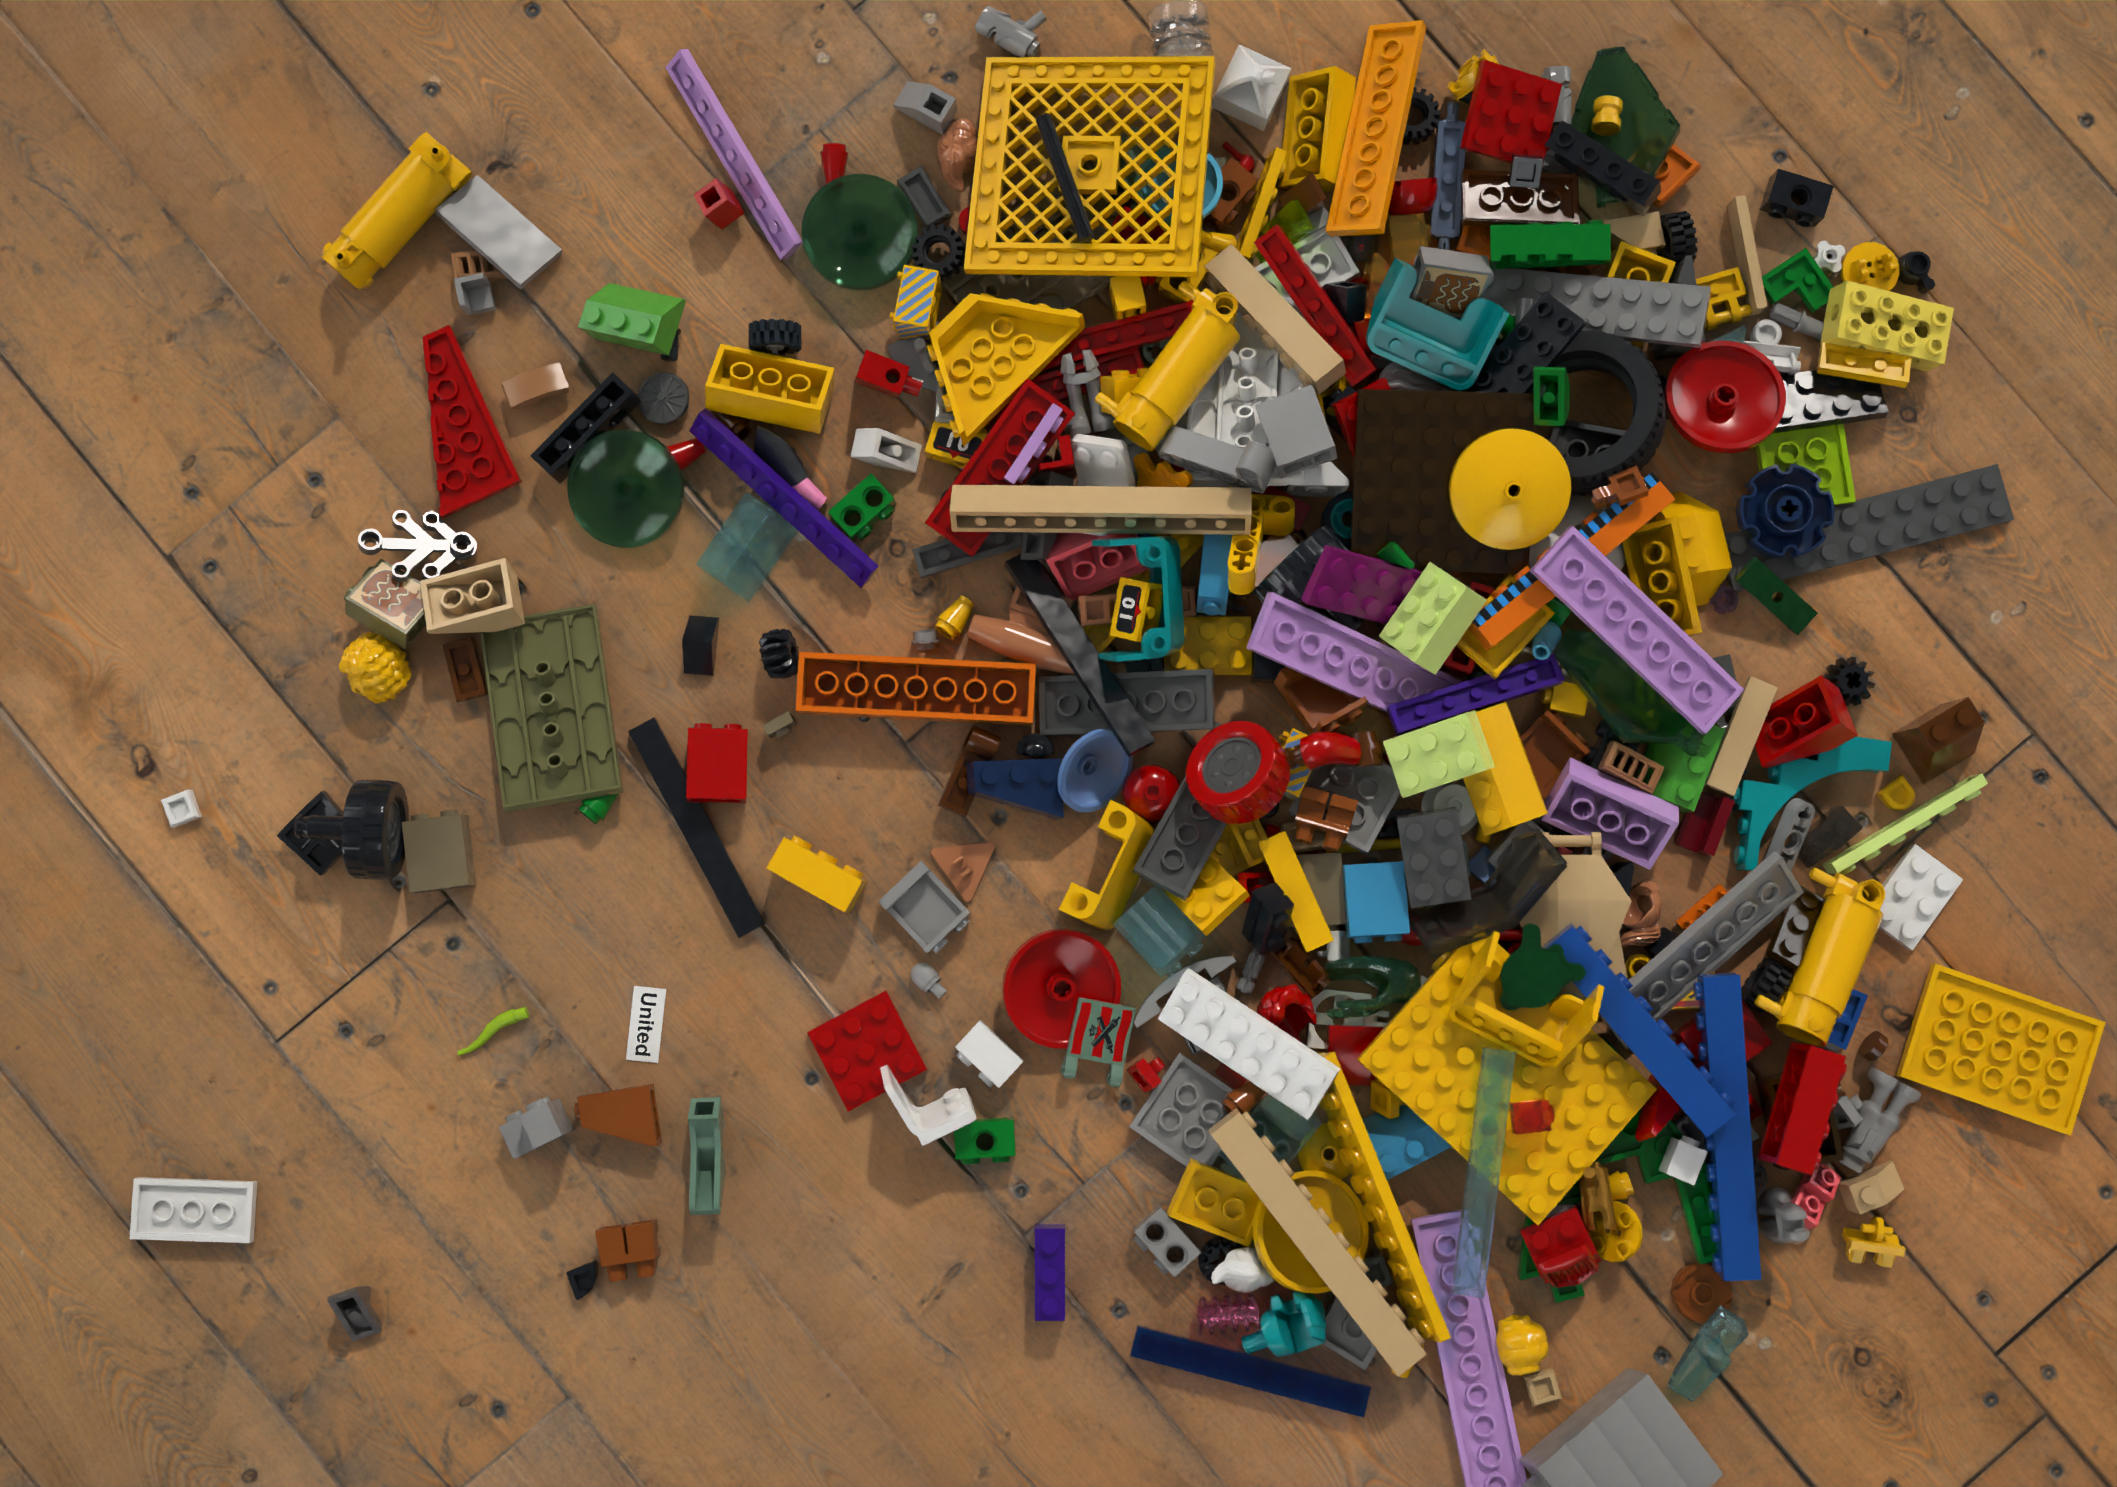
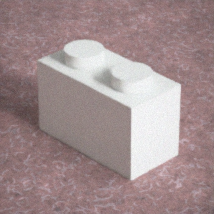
M981 1020L955 1047L959 1050L956 1056L968 1067L974 1064L981 1071L978 1074L979 1078L989 1087L995 1084L999 1088L1024 1061Z

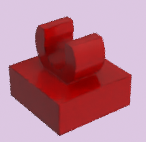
M1159 1057L1149 1063L1142 1058L1126 1070L1141 1090L1146 1093L1162 1082L1157 1073L1165 1065Z

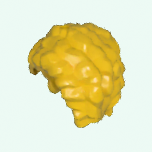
M368 631L356 640H353L345 648L339 663V670L348 675L352 691L365 696L375 704L395 699L396 695L407 687V682L411 678V668L408 667L409 662L405 660L406 653L401 651L397 644L376 632Z

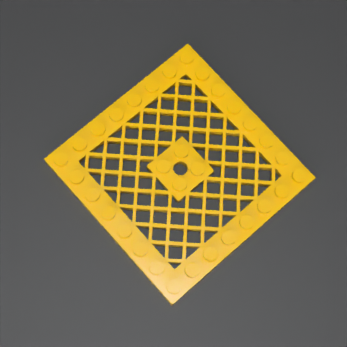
M986 57L964 260L965 273L1198 277L1215 57ZM1035 89H1044V90H1042L1040 93H1038ZM1063 89H1072V90H1071L1070 92L1066 93ZM1092 89L1100 90L1097 93H1095ZM1121 89L1129 90L1126 93H1124ZM1149 89H1158V90L1155 91L1154 93H1152ZM1113 91L1119 98L1108 106L1103 99ZM1028 92L1033 99L1023 107L1017 100ZM1057 92L1062 98L1051 106L1046 99ZM1085 92L1090 99L1082 106H1079L1074 100ZM1142 92L1147 99L1137 106L1132 99ZM1168 92H1171L1176 99L1166 106L1160 99ZM1012 105H1013V106L1018 110V112H1016V113L1011 117V111H1012ZM1039 105L1046 110L1045 113H1049L1051 118H1054L1059 123L1055 128L1058 137L1065 131L1071 135L1063 136L1062 148L1085 212L1088 211L1094 217L1089 221L1092 231L1099 225L1107 231L1098 240L1093 238L1091 241H1088L1089 243H1079L1076 233L1068 240L1061 234L1062 231L1069 225H1073L1069 212L1063 207L1066 204L1063 195L1056 199L1051 194L1056 187H1058L1059 194H1062L1050 159H1045L1040 153L1045 149L1043 139L1034 146L1027 140L1037 131L1040 133L1036 119L1030 114ZM1069 105L1075 112L1064 120L1058 113ZM1098 105L1103 112L1093 120L1087 113ZM1124 105H1127L1132 112L1124 119H1121L1116 112ZM1155 105L1161 112L1153 119H1150L1145 112ZM1181 107L1179 119L1174 112ZM1026 118L1031 125L1020 133L1014 126ZM1082 118L1088 125L1077 133L1071 126ZM1111 118L1117 125L1106 133L1100 126ZM1139 118L1145 125L1135 133L1129 126ZM1168 118L1174 125L1164 133L1158 125ZM1010 131L1015 138L1008 143ZM1095 131L1099 136L1089 135ZM1122 131L1130 137L1123 144L1121 136H1118ZM1152 131L1158 139L1148 146L1142 139ZM1179 133L1177 146L1171 139ZM1023 144L1028 151L1017 159L1012 152ZM1137 144L1143 152L1132 160L1127 152ZM1166 145L1172 152L1161 160L1155 152ZM1008 158L1013 164L1005 170L1006 159ZM1033 158H1036L1041 165L1030 172L1025 165ZM1122 158L1127 165L1120 170V160ZM1150 158L1156 165L1145 173L1139 166ZM1089 160L1098 162L1097 166L1092 170L1082 168L1084 163ZM1176 160V171L1174 173L1168 166ZM1020 170L1025 178L1015 186L1009 179ZM1049 171L1054 178L1043 186L1037 179ZM1135 171L1140 176V179L1130 187L1124 179ZM1163 171L1169 179L1159 187L1153 179ZM1005 184L1010 189V191L1003 196V187ZM1033 184L1039 191L1027 199L1022 192ZM1119 184L1125 192L1114 200L1110 195H1117ZM1148 185L1154 192L1143 200L1137 192ZM1174 187L1172 200L1166 193ZM1081 195H1091V196L1088 197V198L1085 200ZM1017 197L1023 204L1012 213L1006 205ZM1046 197L1051 205L1041 213L1035 205ZM1103 197L1109 205L1098 213L1092 206ZM1132 198L1138 206L1127 213L1121 206ZM1161 198L1167 206L1157 214L1150 206ZM1002 210L1003 213L1007 216V218L1000 223V216ZM1030 210L1036 218L1025 226L1019 219ZM1059 211L1065 218L1053 226L1048 219ZM1116 211L1122 219L1111 227L1106 219ZM1145 211L1152 219L1140 227L1135 219ZM1172 213L1170 228L1164 219ZM1015 224L1020 231L1009 240L1003 232ZM1043 224L1049 231L1038 240L1032 232ZM1130 225L1136 232L1125 241L1118 233ZM1159 225L1165 233L1154 241L1148 233ZM1027 237L1032 243L1020 242H1022ZM1055 237L1060 241V243H1049ZM1114 238L1119 244L1108 242ZM1143 238L1148 244L1136 243Z

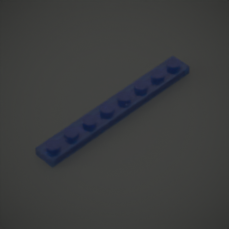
M1141 1325L1136 1327L1130 1351L1131 1357L1363 1418L1371 1387L1366 1384L1249 1355L1244 1352Z

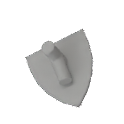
M917 338L915 341L901 339L887 346L894 361L910 367L907 375L923 380V388L936 392L937 378L934 370L938 368V361H931L927 348L929 344L925 343L923 338Z

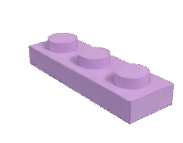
M1054 403L1050 406L1004 476V481L1010 485H1014L1016 480L1020 483L1023 482L1031 470L1026 465L1032 456L1038 459L1047 445L1043 439L1049 431L1054 434L1062 423L1063 418L1059 416L1063 410Z

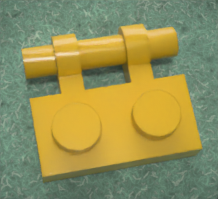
M1739 267L1696 279L1697 285L1711 287L1704 327L1706 331L1716 329L1717 325L1730 322L1732 324L1739 322L1743 317L1751 315L1750 305L1747 304L1739 307L1737 301L1738 298H1742L1747 294ZM1725 303L1726 311L1714 314L1712 306Z

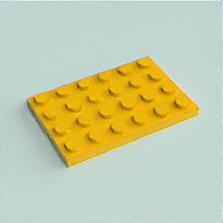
M1931 963L1896 1076L2071 1136L2106 1022L1939 964Z

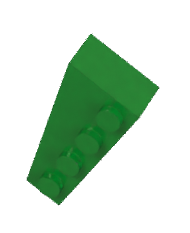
M1603 220L1586 221V224H1573V222L1565 221L1557 222L1555 225H1544L1543 223L1490 225V268L1499 270L1609 265L1611 261V224H1604Z

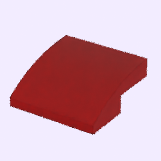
M1328 1025L1327 1052H1335L1348 1085L1371 1086V1081L1377 1080L1356 1059L1385 1027Z

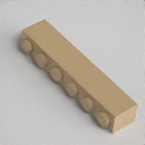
M1232 244L1204 266L1208 276L1205 279L1208 286L1215 293L1218 291L1228 292L1236 297L1238 311L1243 315L1242 320L1251 331L1256 329L1261 334L1260 339L1269 350L1274 348L1280 354L1279 359L1288 370L1293 368L1299 374L1297 377L1303 386L1306 387L1312 384L1314 391L1320 395L1346 374L1344 360Z

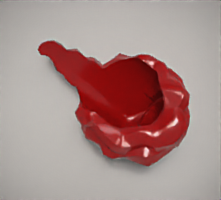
M1296 984L1276 987L1268 991L1260 999L1256 1007L1257 1014L1301 1043V1039L1298 1038L1300 1031L1308 1022L1312 1025L1317 1023V1015L1314 1013L1311 997L1308 994L1302 993Z

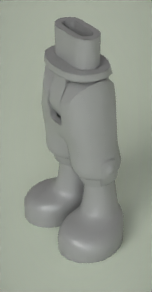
M1870 1067L1867 1073L1868 1078L1874 1084L1870 1100L1863 1101L1862 1107L1857 1110L1863 1120L1856 1126L1850 1127L1844 1143L1845 1146L1842 1145V1149L1845 1150L1843 1153L1844 1160H1839L1841 1164L1860 1174L1865 1164L1873 1162L1872 1160L1883 1148L1892 1133L1898 1130L1900 1123L1898 1115L1908 1104L1919 1101L1922 1095L1917 1090L1873 1067ZM1893 1091L1892 1101L1888 1108L1881 1113L1882 1105Z

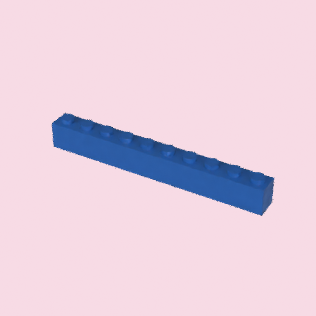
M1736 973L1697 975L1698 982H1694L1693 992L1695 1000H1699L1700 1012H1696L1695 1021L1698 1031H1701L1702 1042L1697 1045L1698 1057L1700 1061H1703L1704 1068L1715 1079L1711 1085L1717 1092L1723 1089L1735 1102L1731 1108L1736 1113V1116L1708 1138L1704 1135L1705 1150L1710 1151V1163H1706V1176L1708 1182L1712 1181V1193L1708 1194V1205L1710 1212H1714L1715 1224H1710V1235L1712 1242H1716L1717 1254L1712 1255L1713 1270L1718 1272L1723 1281L1761 1280L1740 975Z

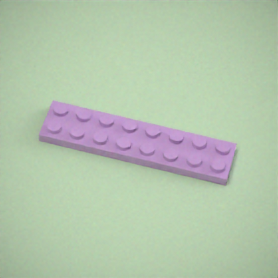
M1569 526L1531 568L1530 572L1701 734H1706L1745 690L1574 526Z
M1267 592L1246 647L1255 653L1358 700L1365 696L1368 700L1367 704L1388 713L1386 710L1388 705L1463 682L1439 670L1434 675L1414 663L1401 652L1273 592Z

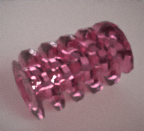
M1253 1293L1247 1294L1245 1302L1241 1294H1236L1234 1303H1232L1228 1294L1224 1295L1222 1304H1220L1215 1295L1212 1296L1210 1305H1208L1204 1296L1200 1297L1198 1306H1196L1199 1336L1202 1335L1203 1327L1205 1326L1209 1334L1213 1335L1217 1325L1221 1333L1225 1334L1229 1324L1233 1332L1237 1333L1241 1323L1245 1331L1249 1332L1253 1322L1257 1330L1260 1331L1258 1304Z

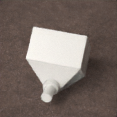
M1239 44L1214 95L1212 108L1264 131L1285 89L1291 68Z

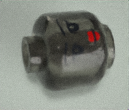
M1379 234L1342 236L1341 241L1354 262H1371V258L1379 253Z

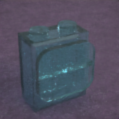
M1156 885L1148 890L1112 924L1160 977H1163L1165 974L1171 977L1181 968L1182 964L1179 961L1187 953L1192 957L1204 946L1201 942L1205 937L1204 934L1165 892Z

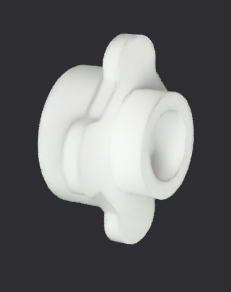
M1827 241L1819 242L1816 247L1818 252L1814 260L1821 270H1831L1833 273L1840 271L1842 268L1840 262L1845 254V248L1842 245H1830ZM1828 254H1830V255L1832 256L1831 259H1828V258H1827V255H1828Z

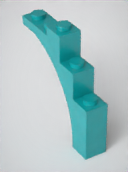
M1854 737L1833 750L1811 755L1809 759L1801 758L1768 767L1770 783L1740 780L1735 795L1729 796V799L1735 801L1732 811L1743 812V817L1739 818L1737 832L1741 835L1739 846H1736L1734 851V863H1737L1736 870L1751 872L1757 867L1760 841L1768 825L1782 806L1797 792L1823 777L1839 772L1862 771L1881 773L1889 771L1892 742Z

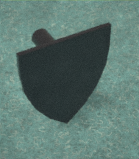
M757 426L754 453L791 486L798 485L808 478L803 462L797 456L795 449L775 433Z

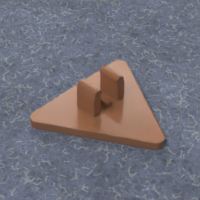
M992 842L934 848L931 850V855L966 902H970L995 849V845Z

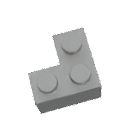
M549 1096L525 1106L527 1112L524 1114L522 1110H519L505 1117L507 1123L499 1126L513 1159L519 1158L574 1131L560 1098L550 1101Z

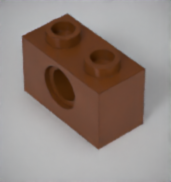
M1232 157L1221 169L1223 177L1222 193L1230 192L1234 195L1235 199L1225 201L1220 198L1215 209L1203 218L1218 231L1224 225L1229 227L1238 217L1239 212L1237 210L1243 203L1248 205L1258 192L1255 190L1258 179Z

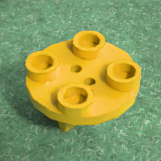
M1863 242L1854 246L1841 260V279L1843 282L1848 280L1890 291L1896 285L1900 275L1899 263L1894 253L1885 245L1876 242Z
M1613 1201L1617 1229L1610 1230V1233H1608V1230L1604 1229L1602 1213L1594 1211L1597 1231L1589 1232L1600 1258L1609 1262H1622L1633 1257L1640 1248L1643 1237L1642 1224L1636 1212L1628 1205Z

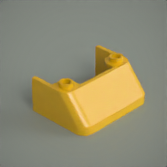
M1494 931L1473 957L1452 1000L1449 1015L1454 1022L1540 1066L1555 1067L1562 1062L1597 1023L1604 986L1599 984L1584 1001L1573 995L1563 994L1542 1007L1518 1008L1514 1011L1506 1010L1500 1003L1502 984L1501 978L1498 977L1501 974L1503 965L1501 960L1495 956L1500 933Z

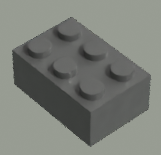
M1449 807L1396 815L1411 908L1470 900L1471 893L1457 808Z

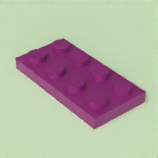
M1325 545L1301 600L1308 605L1387 624L1422 572L1414 568L1410 569L1392 562Z

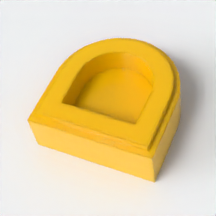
M1903 775L1897 776L1876 793L1886 807L1894 811L1909 808L1915 799L1914 790Z

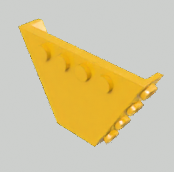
M970 293L929 332L932 344L927 345L932 362L938 361L940 369L934 370L939 387L945 386L947 394L942 395L947 413L953 411L955 420L950 421L954 438L961 437L963 447L1015 397L1027 378L1029 380L1035 378L1085 328L1083 313L1070 308L1064 310L1055 309L1043 303L1027 304L1015 298L1007 300L995 298L987 293L979 295Z

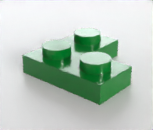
M1807 248L1762 276L1765 296L1771 305L1795 290L1811 313L1827 304L1829 290L1833 288V285Z

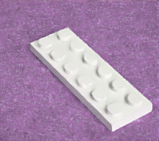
M1190 968L1183 973L1158 1017V1020L1307 1120L1311 1118L1340 1071L1339 1067Z

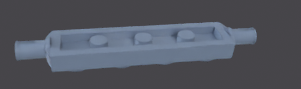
M1453 102L1447 104V119L1438 121L1436 126L1433 178L1437 177L1438 190L1437 199L1430 211L1429 237L1438 239V249L1449 250L1450 240L1458 239L1460 234L1461 172L1464 169L1465 150L1460 149L1466 123L1458 120L1460 104L1455 102L1454 106Z

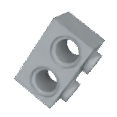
M1160 1204L1133 1228L1134 1233L1137 1235L1133 1240L1144 1252L1149 1249L1157 1257L1153 1262L1165 1275L1170 1272L1176 1277L1201 1254L1197 1245L1168 1216ZM1151 1224L1162 1226L1163 1233L1159 1238L1152 1239L1146 1235V1230ZM1173 1246L1180 1247L1183 1250V1255L1178 1261H1171L1166 1257L1167 1251Z

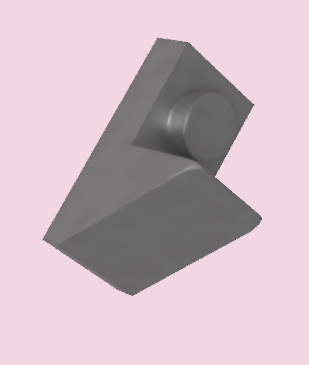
M370 1286L355 1287L327 1298L329 1305L352 1341L379 1333L382 1330V1322L370 1304Z

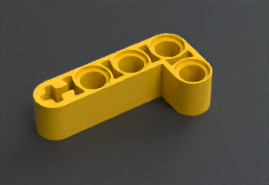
M1251 494V535L1232 536L1228 558V589L1230 592L1237 595H1246L1253 591L1263 535L1285 536L1293 531L1295 504L1289 497Z

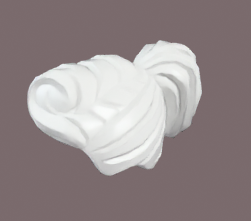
M1250 1247L1230 1251L1224 1262L1214 1269L1211 1277L1213 1284L1224 1281L1225 1285L1230 1289L1243 1293L1253 1292L1260 1287H1267L1275 1281L1263 1267L1256 1249Z

